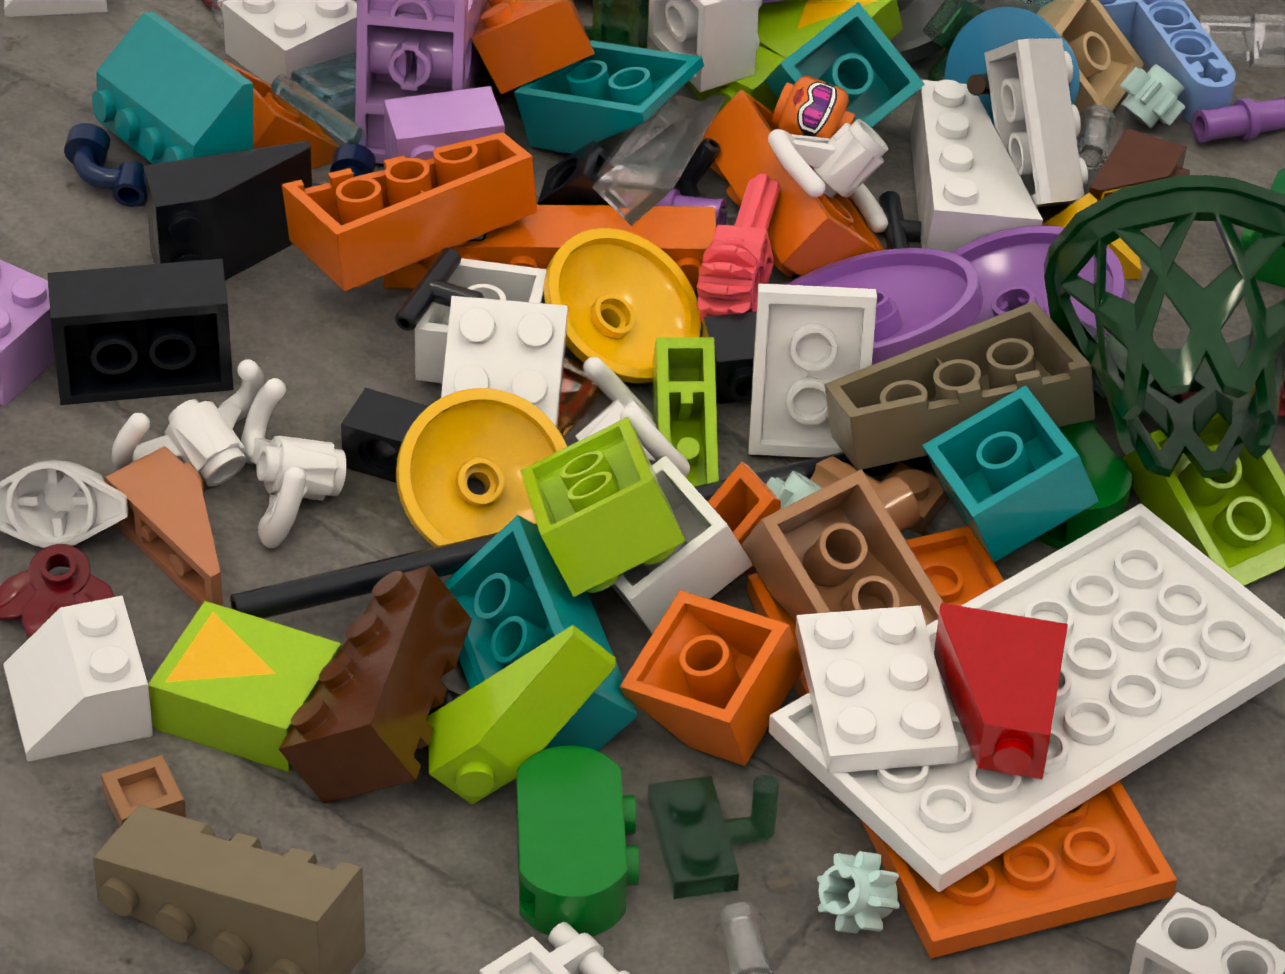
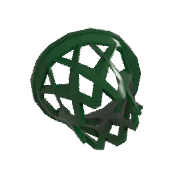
M1211 175L1173 176L1129 186L1115 191L1076 213L1048 248L1044 261V280L1050 319L1091 364L1092 372L1107 397L1122 451L1127 455L1136 450L1147 471L1170 477L1184 453L1203 478L1218 477L1230 473L1244 445L1249 454L1258 460L1272 444L1285 380V299L1266 308L1255 274L1281 245L1285 248V195L1236 178ZM1193 220L1215 222L1232 261V264L1204 289L1174 261ZM1174 222L1161 247L1140 231V229ZM1232 224L1262 233L1263 235L1245 251ZM1119 238L1150 268L1134 304L1106 291L1107 245ZM1094 255V280L1091 283L1078 276V273ZM1165 294L1191 329L1183 347L1179 349L1159 348L1154 342L1153 331ZM1071 296L1095 314L1096 328L1079 318L1070 300ZM1244 297L1252 325L1251 333L1226 343L1221 329ZM1105 329H1106L1113 337H1111V336H1109L1108 334H1106V333H1105ZM1197 392L1181 402L1183 393ZM1142 411L1168 437L1160 450L1139 419V414ZM1218 413L1230 427L1213 454L1198 436L1215 414Z

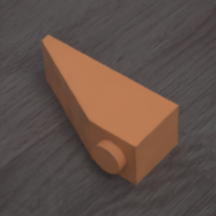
M164 446L105 477L106 484L124 493L127 496L129 514L127 518L114 525L198 606L201 607L204 601L223 606L221 571L203 496L204 484L195 467L188 462L183 463Z

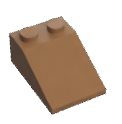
M862 469L761 519L742 543L743 549L772 597L795 621L796 616L802 614L921 605L925 623L928 625L938 619L940 605L944 603Z

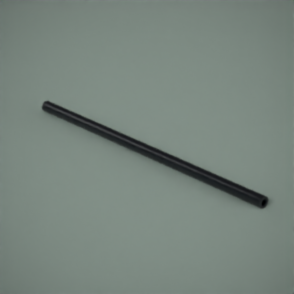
M844 452L755 473L767 484L771 476L774 478L778 477L785 482L792 471H796L810 479L815 472L816 464L831 456L852 466L853 464ZM927 456L899 462L912 466L929 462ZM898 462L862 470L870 476L891 471ZM726 479L694 487L708 502ZM497 533L231 594V608L265 619L370 594L374 586L384 576L397 570L405 573L430 565L438 577L451 575L459 570Z

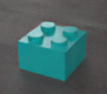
M859 2L782 61L764 80L778 98L787 82L795 85L796 81L803 76H811L840 87L848 94L849 104L847 111L856 114L854 122L860 119L871 128H874L925 85Z
M1026 385L922 445L944 492L993 562L998 561L1099 502L1079 454Z

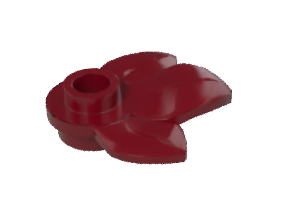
M55 544L40 550L31 560L29 569L7 578L0 586V620L22 619L26 635L30 638L61 607L115 596L107 583L91 575L89 561L81 550L71 545ZM56 567L70 568L65 574L59 576L49 573L50 570Z

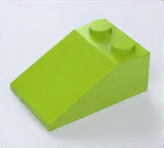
M1216 413L1198 437L1214 454L1230 425ZM1161 429L1149 434L1160 450L1168 437ZM1244 445L1230 473L1211 478H1203L1184 453L1170 477L1147 471L1136 450L1123 457L1131 470L1132 487L1140 502L1244 587L1285 569V475L1270 448L1256 460L1249 454Z
M628 417L520 470L540 535L573 597L585 591L589 593L602 591L613 585L621 573L641 563L644 565L658 563L669 557L674 552L676 546L686 542L674 512Z

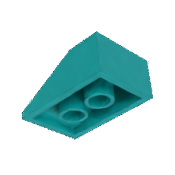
M590 40V44L595 52L594 55L528 82L514 92L529 146L553 150L556 153H573L593 140L597 143L644 123L704 67L702 57Z

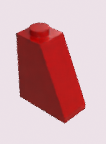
M941 603L934 656L977 767L1009 775L1043 779L1068 624Z

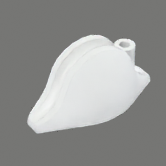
M59 460L37 462L20 469L0 481V531L35 546L46 548L55 544L76 545L127 518L129 514L127 496L124 493L106 484L99 473L73 462Z

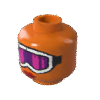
M803 76L796 81L795 85L789 82L785 84L774 110L772 123L779 125L778 129L785 130L790 134L831 138L845 123L852 125L856 114L847 111L849 97L844 89L811 76Z

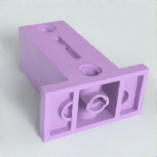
M357 0L355 144L368 148L374 154L376 163L384 164L383 160H385L384 100L474 88L483 60L472 41V37L487 0Z

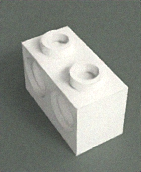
M1177 892L1137 939L1129 974H1285V952L1272 942L1259 938L1221 917L1213 909L1200 905Z

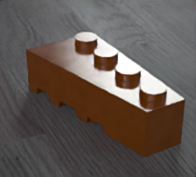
M430 565L405 573L400 570L393 571L384 576L374 586L372 590L373 599L363 615L356 619L347 629V640L336 658L330 661L320 672L319 680L321 682L309 701L302 705L291 719L293 726L278 750L323 803L416 781L421 765L414 758L416 748L421 749L429 744L434 728L426 719L431 709L443 704L448 689L442 683L441 677L456 667L472 618Z

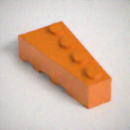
M487 0L472 37V41L500 94L595 54L573 0Z
M504 132L434 148V158L427 160L406 158L404 155L383 160L385 170L355 177H353L351 168L328 173L329 183L305 189L302 180L281 184L289 240L342 290L347 291L354 287L367 285L373 279L403 267L413 266L420 260L441 252L443 248L462 246L468 240L497 228L508 227L515 221L536 213L537 201L533 156Z

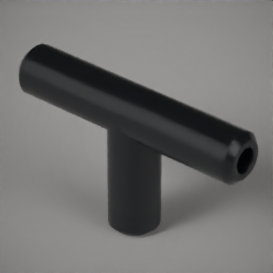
M704 138L689 159L685 148L681 144H672L665 149L664 155L675 189L679 190L682 196L700 197L697 183L721 152L720 145L715 140Z
M887 191L881 194L879 205L888 220V225L884 231L887 249L909 248L908 242H921V221L904 220L899 194L894 191Z
M443 248L397 312L395 322L401 329L406 331L414 330L433 302L450 307L451 296L484 298L482 292L447 283L461 263V257L456 250L452 248Z

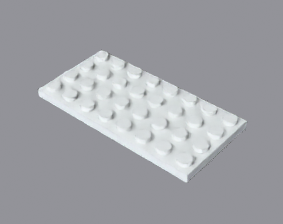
M1140 503L961 605L963 607L1068 624L1043 779L1009 775L977 767L940 671L939 675L959 744L956 763L828 774L809 693L771 714L768 733L934 889L940 892L1285 678V619ZM938 619L926 625L933 653Z

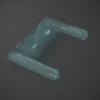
M356 52L294 70L291 73V78L280 74L273 80L271 91L345 143L359 144L364 135L363 129L337 111L355 105Z

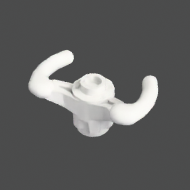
M857 119L852 125L845 123L831 138L795 135L782 129L771 131L768 136L770 147L784 169L807 195L817 198L825 193L833 198L838 193L843 197H849L865 218L872 232L882 233L885 231L888 225L887 217L863 182L884 162L882 156L888 151V146L868 124L860 119Z
M598 357L588 358L583 364V371L612 403L576 434V438L580 441L628 417L651 466L666 455L686 477L690 471L688 460L656 428L657 425L651 412Z
M245 359L241 361L237 368L238 375L242 379L241 387L234 395L225 400L219 408L211 401L199 403L196 399L188 400L171 412L168 417L170 423L165 430L164 436L143 442L140 445L138 443L148 431L150 421L144 413H134L121 428L113 443L111 459L115 469L119 470L165 446L183 463L188 462L192 464L201 476L202 481H205L208 486L213 487L228 481L246 463V457L243 454L245 447L232 429L235 423L248 416L257 393L264 386L263 371L253 360Z
M278 378L268 380L257 393L250 407L241 437V442L245 447L243 454L246 457V463L251 465L257 464V478L259 481H264L265 488L270 493L269 506L258 525V536L262 544L267 548L280 546L287 537L303 498L323 501L326 495L338 496L343 488L346 476L345 453L343 450L334 449V444L331 442L286 436H274L272 440L265 439L270 416L286 392L284 382Z

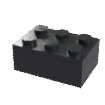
M222 259L47 273L50 319L60 405L234 390L228 301Z

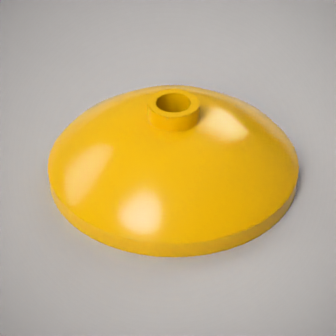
M598 228L581 232L567 240L559 248L547 267L544 280L545 304L568 305L569 313L565 345L582 362H585L590 357H598L623 382H653L652 360L656 337H700V310L696 305L697 298L689 280L669 255L652 242L636 234L612 228Z
M473 388L451 393L428 406L417 417L404 436L396 465V482L401 504L411 524L433 547L500 532L517 515L536 524L537 522L520 470L566 448L567 445L557 427L544 412L524 398L491 388ZM468 478L481 480L485 486V493L483 495L472 493L467 485Z

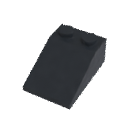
M309 141L144 165L150 249L154 264L222 259L224 277L227 280L293 245L289 240L281 184L302 180L304 189L312 187L311 147Z

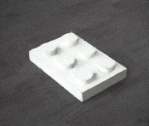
M758 283L748 444L750 455L818 458L843 452L832 438L824 384L872 365L877 304L876 289Z
M451 296L441 398L457 391L473 388L502 390L524 398L535 405L557 427L569 313L568 305Z
M921 605L796 616V639L828 774L957 762L959 744Z

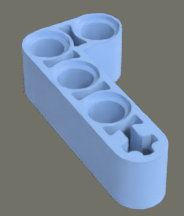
M1099 0L1149 70L1154 64H1157L1183 85L1185 89L1177 97V100L1186 106L1181 115L1187 122L1192 124V116L1196 110L1230 106L1236 73L1183 0Z

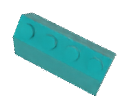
M154 11L145 12L140 16L96 71L97 91L92 95V107L97 121L152 164L253 149V83Z
M519 515L511 520L444 583L472 618L459 655V661L470 689L571 625L577 627L613 655L588 592L585 591L573 597L540 535L538 526ZM617 662L613 671L543 750L556 746L573 745L599 751L638 716L634 703L621 692L620 685L624 679Z

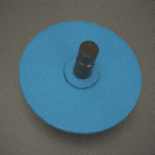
M1018 7L993 8L971 19L956 36L950 48L945 67V80L967 84L968 91L980 98L993 125L994 118L985 52L1021 39L1062 38L1064 51L1070 54L1073 64V78L1069 83L1071 104L1075 103L1078 95L1080 74L1075 54L1065 39L1044 18L1034 12Z

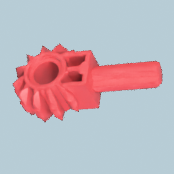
M759 173L756 178L748 181L735 225L718 224L711 245L703 253V262L699 267V278L696 286L698 289L696 305L700 310L699 317L702 324L703 317L757 312L758 283L768 284L774 265L767 230L780 192L778 181L770 179L768 174Z

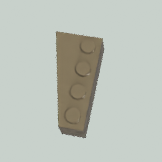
M1035 301L824 384L832 438L856 470L927 456L922 446L923 444L1025 385L1057 427L1095 419L1091 364Z
M139 805L93 857L98 901L102 902L115 914L131 916L158 929L171 941L176 943L185 942L214 956L229 969L243 970L250 974H349L366 953L363 867L360 865L341 861L335 870L316 865L317 859L313 852L291 847L285 856L263 850L259 837L237 832L230 840L216 837L208 823Z

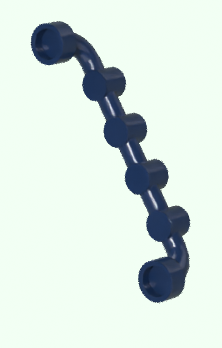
M80 123L73 126L67 136L64 154L74 164L79 177L92 186L113 189L114 199L124 206L136 207L141 205L146 196L144 164L137 161H127L122 163L119 168L103 167L102 165L106 161L111 143L108 133L101 127L90 123ZM359 144L341 145L334 151L330 173L351 168L353 177L372 173L375 169V156L368 148ZM312 183V187L321 185L318 183Z

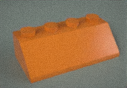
M740 90L697 134L701 141L704 138H711L720 145L721 152L710 167L729 182L730 185L726 188V192L739 207L741 206L748 181L756 178L757 174L765 173L768 174L770 179L778 181L780 192L767 231L774 265L786 276L791 278L795 273L802 276L832 262L860 254L885 250L849 197L846 198L837 193L831 198L823 193L820 197L813 198L807 195L794 181L768 143V136L771 131L779 127V125L772 123L774 112L743 90Z

